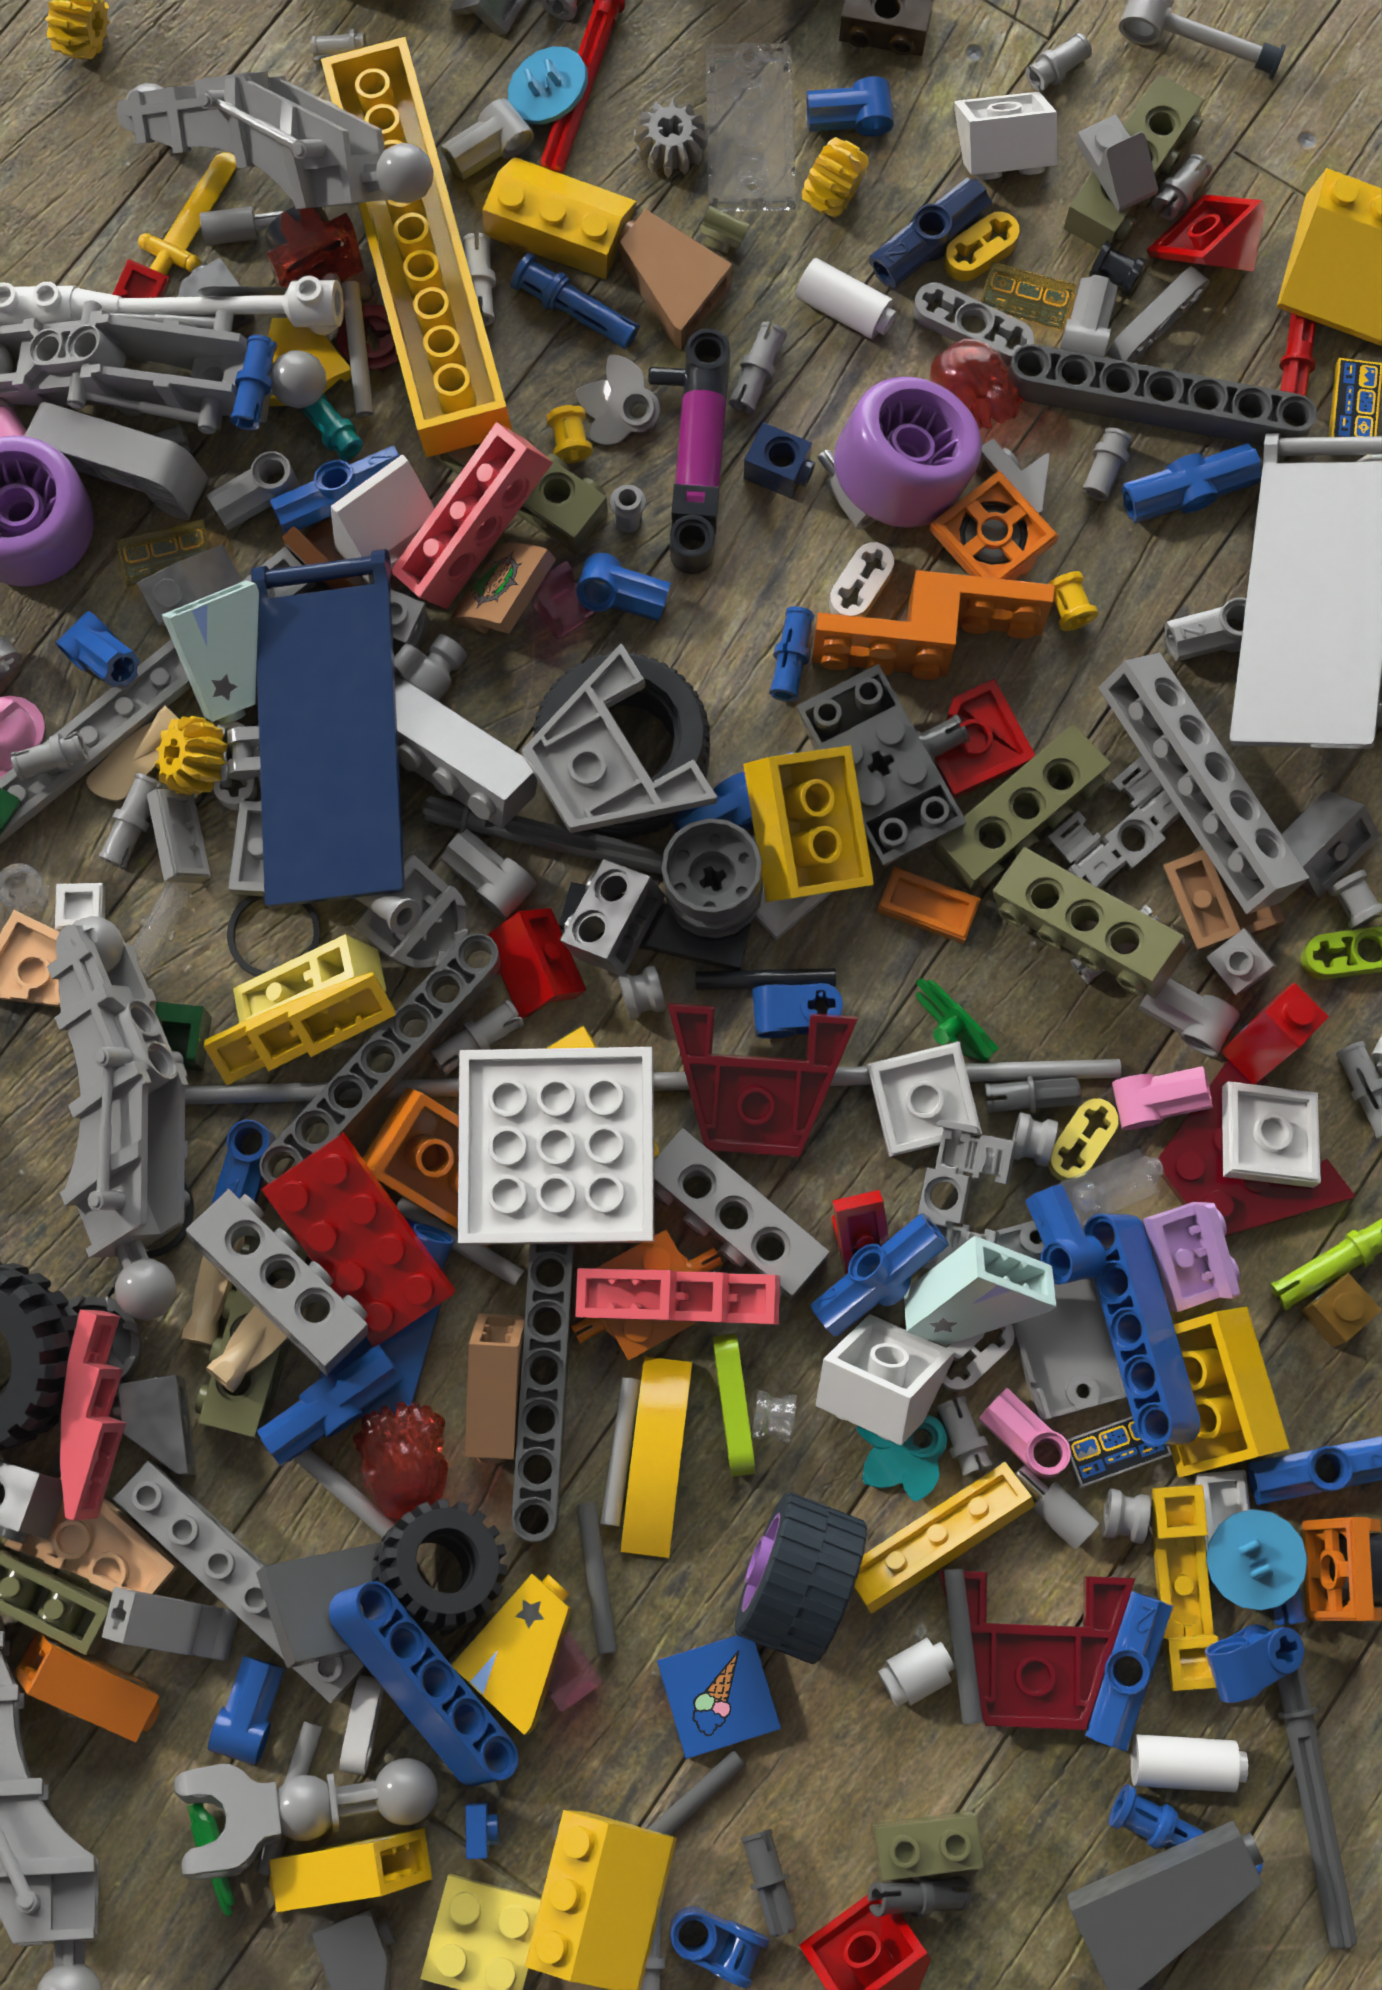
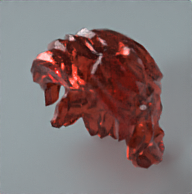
M968 338L956 341L942 353L938 354L932 362L929 374L930 381L946 388L957 396L974 416L979 430L982 427L986 429L992 428L991 419L999 424L1005 423V420L1009 421L1011 418L1015 419L1020 412L1019 405L1024 401L1017 393L1019 389L1012 385L1008 379L1009 372L1001 358L1000 352L982 341Z
M402 1401L396 1405V1415L388 1405L381 1407V1413L373 1410L371 1414L367 1413L361 1420L362 1430L353 1435V1441L363 1461L361 1467L364 1477L362 1480L363 1486L371 1494L385 1515L394 1519H401L408 1512H412L418 1505L428 1502L429 1506H431L437 1500H441L447 1486L449 1470L448 1461H446L445 1455L441 1453L444 1445L445 1419L440 1414L434 1413L429 1405L425 1404L421 1407L420 1403L414 1402L407 1406Z

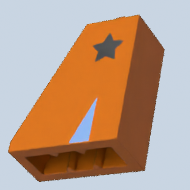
M37 1630L13 1673L28 1695L135 1743L142 1731H149L159 1713L160 1704L157 1701L160 1695L151 1685L93 1655H84Z

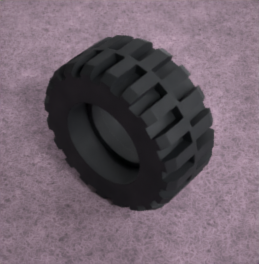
M1 1261L0 1329L4 1333L10 1347L12 1370L8 1385L0 1397V1451L32 1441L37 1438L38 1434L48 1432L59 1422L57 1414H61L68 1357L78 1320L76 1315L68 1316L65 1307L69 1305V1301L61 1291L50 1292L48 1290L51 1286L49 1279L40 1273L29 1274L26 1266L16 1263L3 1265Z

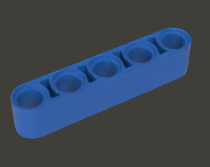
M1131 1214L1094 1215L1088 1219L1083 1231L1085 1235L1097 1238L1104 1247L1106 1254L1104 1271L1098 1277H1094L1136 1431L1140 1439L1152 1447L1188 1444L1195 1440L1199 1434L1201 1426L1200 1416L1145 1226L1137 1216Z
M373 1581L340 1591L333 1597L329 1606V1617L334 1629L460 1782L466 1786L474 1787L505 1780L514 1774L518 1766L519 1757L512 1739L389 1588L383 1583ZM360 1604L363 1607L364 1614L361 1611Z

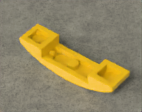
M644 1357L621 1552L664 1558H669L692 1362Z
M1203 1485L1152 1488V1530L1158 1600L1174 1606L1163 1639L1171 1690L1217 1688L1205 1654V1649L1217 1642L1218 1636L1214 1635L1206 1562L1204 1535H1208Z

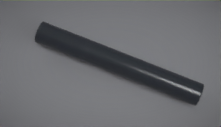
M835 968L695 971L696 990L753 989L759 986L774 984L792 986L819 983L836 987Z

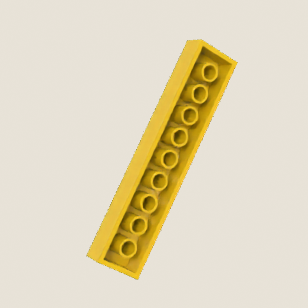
M402 37L321 59L332 103L382 129L385 144L384 150L399 143L412 144L425 152L430 158L433 167L432 185L427 194L417 201L406 204L390 199L358 203L413 416L426 458L482 443L496 422L513 431L406 38Z

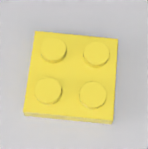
M449 1874L420 1979L458 1990H523L529 1969L525 1967L541 1898Z

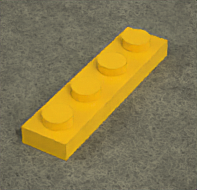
M1002 1463L865 1553L854 1590L871 1614L1033 1508L1035 1504L1032 1496L1007 1463Z

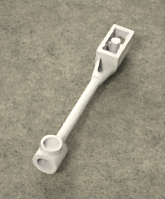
M305 276L298 281H292L285 295L122 298L117 295L80 289L78 286H56L52 282H42L37 286L13 287L9 283H0V326L21 324L24 319L35 318L42 324L81 320L84 302L89 300L98 302L102 306L101 310L107 313L189 316L216 315L217 310L226 309L234 315L286 314L294 327H308L313 333L318 335L330 334L338 326H341L344 313L343 293L339 281L318 280L313 276Z

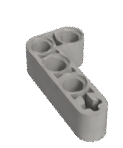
M42 402L25 434L26 437L42 440L58 449L71 462L76 471L144 492L160 510L181 520H189L209 480L189 451L172 441L51 403Z

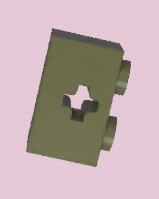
M971 1811L871 1823L878 1876L882 1881L984 1868L977 1815Z

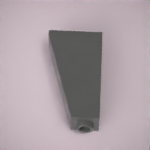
M1230 1821L1067 1894L1073 1917L1107 1990L1140 1989L1263 1884L1255 1866L1263 1863L1264 1860L1251 1833L1241 1836L1234 1821Z

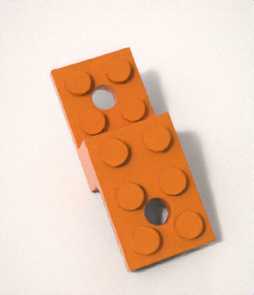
M916 570L908 604L907 622L818 612L812 663H821L822 667L830 670H845L848 666L866 668L868 670L879 664L884 675H889L896 671L912 673L913 677L922 680H934L939 676L947 677L956 644L957 627H962L965 632L972 634H983L992 630L1007 632L1009 636L1019 639L1031 638L1034 635L1041 636L1053 604L1055 585Z

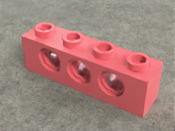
M496 422L393 566L392 574L419 598L448 609L553 462L525 438Z

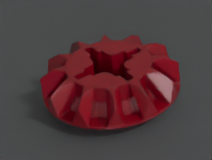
M382 305L362 306L365 339L367 341V327L370 326L372 332H375L376 336L381 338L379 340V351H375L369 343H366L369 370L379 369L385 372L387 366L394 362L400 363L386 308ZM344 318L338 329L337 343L340 352L350 365L346 321Z

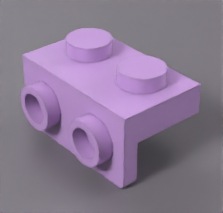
M1191 1202L1143 1219L1169 1311L1179 1312L1220 1297L1232 1299L1240 1296L1241 1293L1238 1286L1240 1280L1239 1268L1229 1254L1225 1240L1227 1233L1226 1223L1214 1203Z

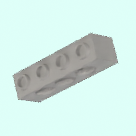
M684 1128L676 1134L654 1160V1197L667 1207L673 1201L687 1214L683 1218L684 1222L702 1237H705L708 1233L712 1234L723 1244L719 1251L738 1268L741 1269L746 1263L758 1274L780 1275V1297L783 1295L791 1301L827 1259L830 1251ZM695 1176L705 1178L711 1186L710 1192L705 1197L699 1199L688 1196L683 1189L688 1179ZM729 1207L740 1208L746 1214L747 1222L740 1229H728L720 1221L721 1213ZM764 1238H774L782 1244L784 1253L775 1261H767L757 1253V1244Z
M228 1189L185 1229L189 1242L327 1376L369 1334L368 1324L364 1321L368 1316L367 1312L350 1295L342 1299L329 1287L334 1282L333 1279L318 1263L312 1261L307 1265L295 1254L299 1249L298 1245L284 1230L278 1228L273 1232L260 1219L265 1215L264 1212L249 1196L244 1194L239 1199ZM243 1236H253L260 1241L258 1249L249 1255H241L235 1252L233 1247L235 1242ZM278 1269H287L295 1275V1278L288 1287L277 1289L270 1286L267 1282L270 1274ZM314 1302L323 1303L330 1310L328 1316L318 1323L308 1322L302 1317L304 1308Z

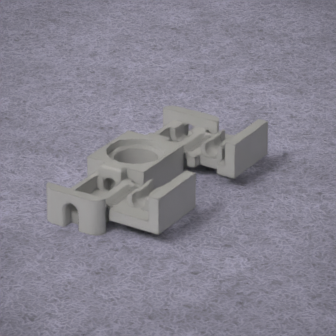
M1140 756L1107 785L1110 791L1115 788L1118 792L1121 790L1126 792L1132 801L1129 805L1137 809L1099 841L1098 839L1101 836L1098 832L1092 835L1083 825L1086 821L1085 817L1077 811L1043 841L1047 846L1052 844L1069 864L1074 862L1067 871L1081 879L1084 877L1097 888L1101 887L1122 867L1128 872L1166 839L1162 832L1182 816L1143 756ZM1138 769L1140 772L1124 786L1123 783L1134 775V771ZM1150 818H1153L1156 821L1157 825H1155ZM1077 822L1079 826L1063 839L1062 836L1074 827L1073 824ZM1132 827L1142 833L1144 836L1142 850L1133 852L1123 846L1121 834L1125 828Z
M939 1120L936 1123V1126L943 1127L936 1167L935 1169H926L918 1215L924 1213L944 1235L949 1246L931 1260L932 1262L929 1261L922 1268H934L974 1236L997 1244L999 1231L985 1229L984 1234L970 1232V1225L963 1224L972 1177L979 1178L980 1173L995 1175V1182L1009 1184L1016 1141L981 1135L978 1127L948 1120ZM973 1134H980V1139L973 1138ZM966 1172L973 1173V1176H966L965 1174ZM941 1182L953 1184L958 1192L956 1204L948 1210L938 1208L932 1200L933 1189ZM956 1223L963 1224V1227H957L955 1225Z

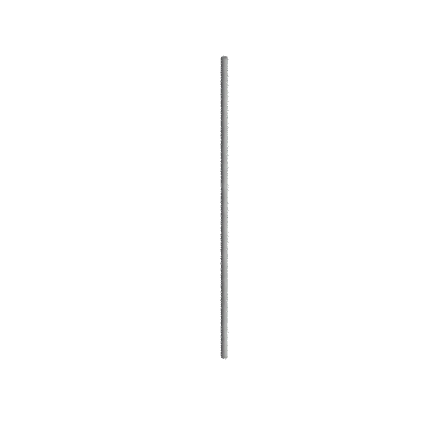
M1120 1059L965 1063L969 1082L1025 1081L1027 1076H1032L1033 1080L1070 1077L1077 1079L1121 1077ZM867 1066L838 1067L830 1086L871 1085ZM654 1072V1091L689 1090L685 1072ZM459 1078L402 1080L386 1099H400L406 1087L422 1092L430 1098L459 1097ZM329 1082L185 1086V1105L312 1101ZM355 1088L347 1089L341 1094L339 1100H361L362 1091Z

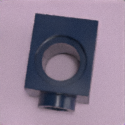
M763 422L744 459L743 479L792 499L798 486L806 487L813 474L816 462L810 460L812 442ZM776 458H785L792 464L787 467H777L771 461Z

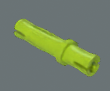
M1382 1219L1358 1232L1356 1230L1350 1231L1345 1235V1240L1278 1281L1270 1283L1269 1286L1275 1298H1281L1279 1304L1284 1310L1290 1309L1292 1305L1359 1265L1367 1267L1372 1264L1375 1259L1374 1256L1382 1252Z

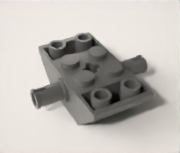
M879 664L796 706L814 750L851 745L867 845L883 867L966 825L967 822L934 764L935 757L962 743L970 741L965 726L960 727L962 721L958 715L952 716L951 719L922 734L916 731ZM876 766L888 767L889 775L883 777L879 771L872 773L873 768Z

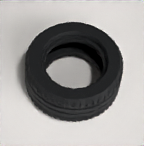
M611 653L604 657L598 655L594 659L589 658L583 664L581 662L576 664L575 668L568 669L565 672L566 675H561L557 682L552 684L550 691L544 695V701L540 703L539 711H537L533 737ZM629 653V656L644 678L645 688L613 706L629 705L649 711L664 723L673 738L674 745L670 759L659 773L650 779L653 782L691 760H695L706 778L710 757V727L706 710H704V704L699 699L697 691H693V686L686 682V678L682 674H678L674 668H668L666 663H660L655 658L648 659L646 655L641 654L638 656L636 653ZM681 811L589 829L587 831L592 833L595 831L599 835L606 834L609 837L617 835L620 838H626V836H631V838L637 837L638 834L647 835L651 831H658L660 827L668 826L672 817Z

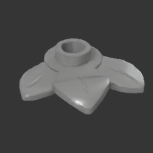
M619 355L608 356L606 364L607 380L586 384L575 391L579 404L585 409L586 413L595 418L589 429L588 438L599 444L614 445L623 441L631 432H646L652 429L660 418V402L653 392L646 389L643 371L634 362ZM638 403L645 404L647 407L646 414L641 418L632 417V408Z

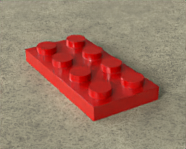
M344 1132L261 1189L310 1259L318 1263L333 1279L334 1282L330 1285L332 1290L342 1299L350 1295L365 1309L368 1316L364 1321L368 1324L369 1333L366 1337L373 1347L380 1345L445 1301L456 1291Z

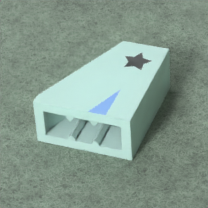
M247 580L162 614L203 716L212 722L219 720L220 724H227L246 715L244 709L255 704L259 590L256 583Z
M974 1236L910 1286L904 1296L906 1332L947 1346L1050 1312L1056 1308L1052 1266Z

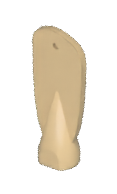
M164 705L157 712L153 722L141 727L126 738L87 777L89 789L97 796L109 801L119 802L125 800L135 779V774L141 773L149 776L156 769L155 762L158 759L159 752L155 748L161 744L160 733L163 730H168V724L171 719L179 718Z
M245 1236L239 1238L234 1244L233 1250L239 1254L244 1244ZM204 1255L196 1282L192 1315L183 1329L181 1339L212 1347L215 1339L219 1337V1318L223 1313L226 1298L233 1284Z
M280 1279L272 1287L283 1289L288 1287L292 1281ZM254 1306L228 1341L224 1353L214 1359L206 1367V1370L226 1389L234 1392L241 1384L244 1375L270 1357L288 1338ZM307 1306L302 1312L303 1318L306 1317Z

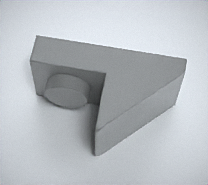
M1115 114L1077 133L1076 144L1118 212L1157 194L1158 187L1146 136L1143 131L1129 136Z
M992 438L982 446V454L977 471L986 481L1000 470L1041 516L1050 454L1046 453L1021 471L1015 455L1007 448L1002 449ZM1022 519L1021 521H1022L1023 525L1025 526V528L1027 529V525H1026V523L1024 522V520Z

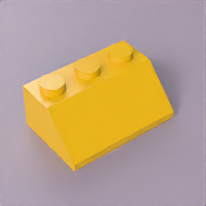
M513 157L497 173L482 209L483 234L606 280L620 246L618 243L620 233L630 221L636 207V201Z
M851 745L771 756L743 764L755 839L762 861V880L766 902L874 885Z
M1247 1306L1217 1311L1174 1324L1201 1423L1199 1434L1195 1440L1188 1444L1169 1445L1178 1478L1290 1449Z
M563 1810L525 1967L570 1982L610 1990H641L677 1838L590 1812Z

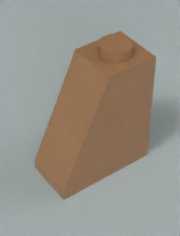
M645 209L636 221L630 220L620 233L618 243L620 244L621 264L673 346L682 351L691 335L699 329L731 287L732 264Z
M478 1314L468 1349L465 1457H477L479 1462L486 1464H498L506 1459L514 1460L517 1446L525 1316Z

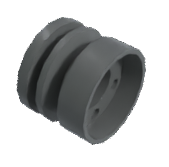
M708 818L689 823L673 835L664 850L662 875L669 911L679 925L700 937L721 938L736 934L750 924L761 906L763 880L762 861L756 842L747 831L728 820ZM713 882L716 887H721V890L714 892L710 886L706 887V884Z

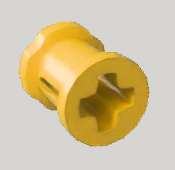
M564 405L554 408L546 415L547 425L553 428L556 443L553 449L554 455L558 456L566 464H572L586 460L593 454L592 444L586 441L583 422L586 420V413L582 406Z
M1079 571L1060 575L1047 583L1055 585L1053 600L1061 617L1059 626L1063 631L1081 628L1091 623L1099 615L1097 607L1089 603L1082 586L1084 577Z

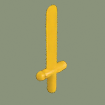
M222 152L213 158L163 240L149 233L140 235L138 238L139 247L157 256L150 267L151 269L167 275L173 264L189 272L202 265L198 256L186 250L201 227L200 213L211 211L237 168L233 154Z

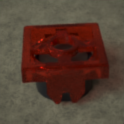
M294 206L282 212L269 225L266 231L265 241L271 249L267 256L277 287H289L292 281H298L305 276H313L318 280H323L324 276L328 273L338 275L342 282L364 270L354 225L347 213L329 220L322 207L295 209Z

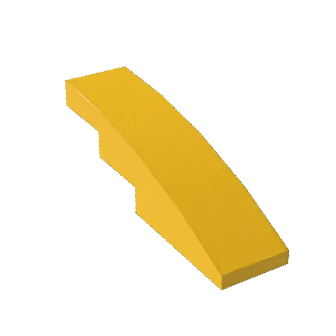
M374 972L302 996L243 1021L204 1040V1048L226 1085H229L263 1067H266L269 1072L307 1052L312 1057L395 1016L396 1011Z

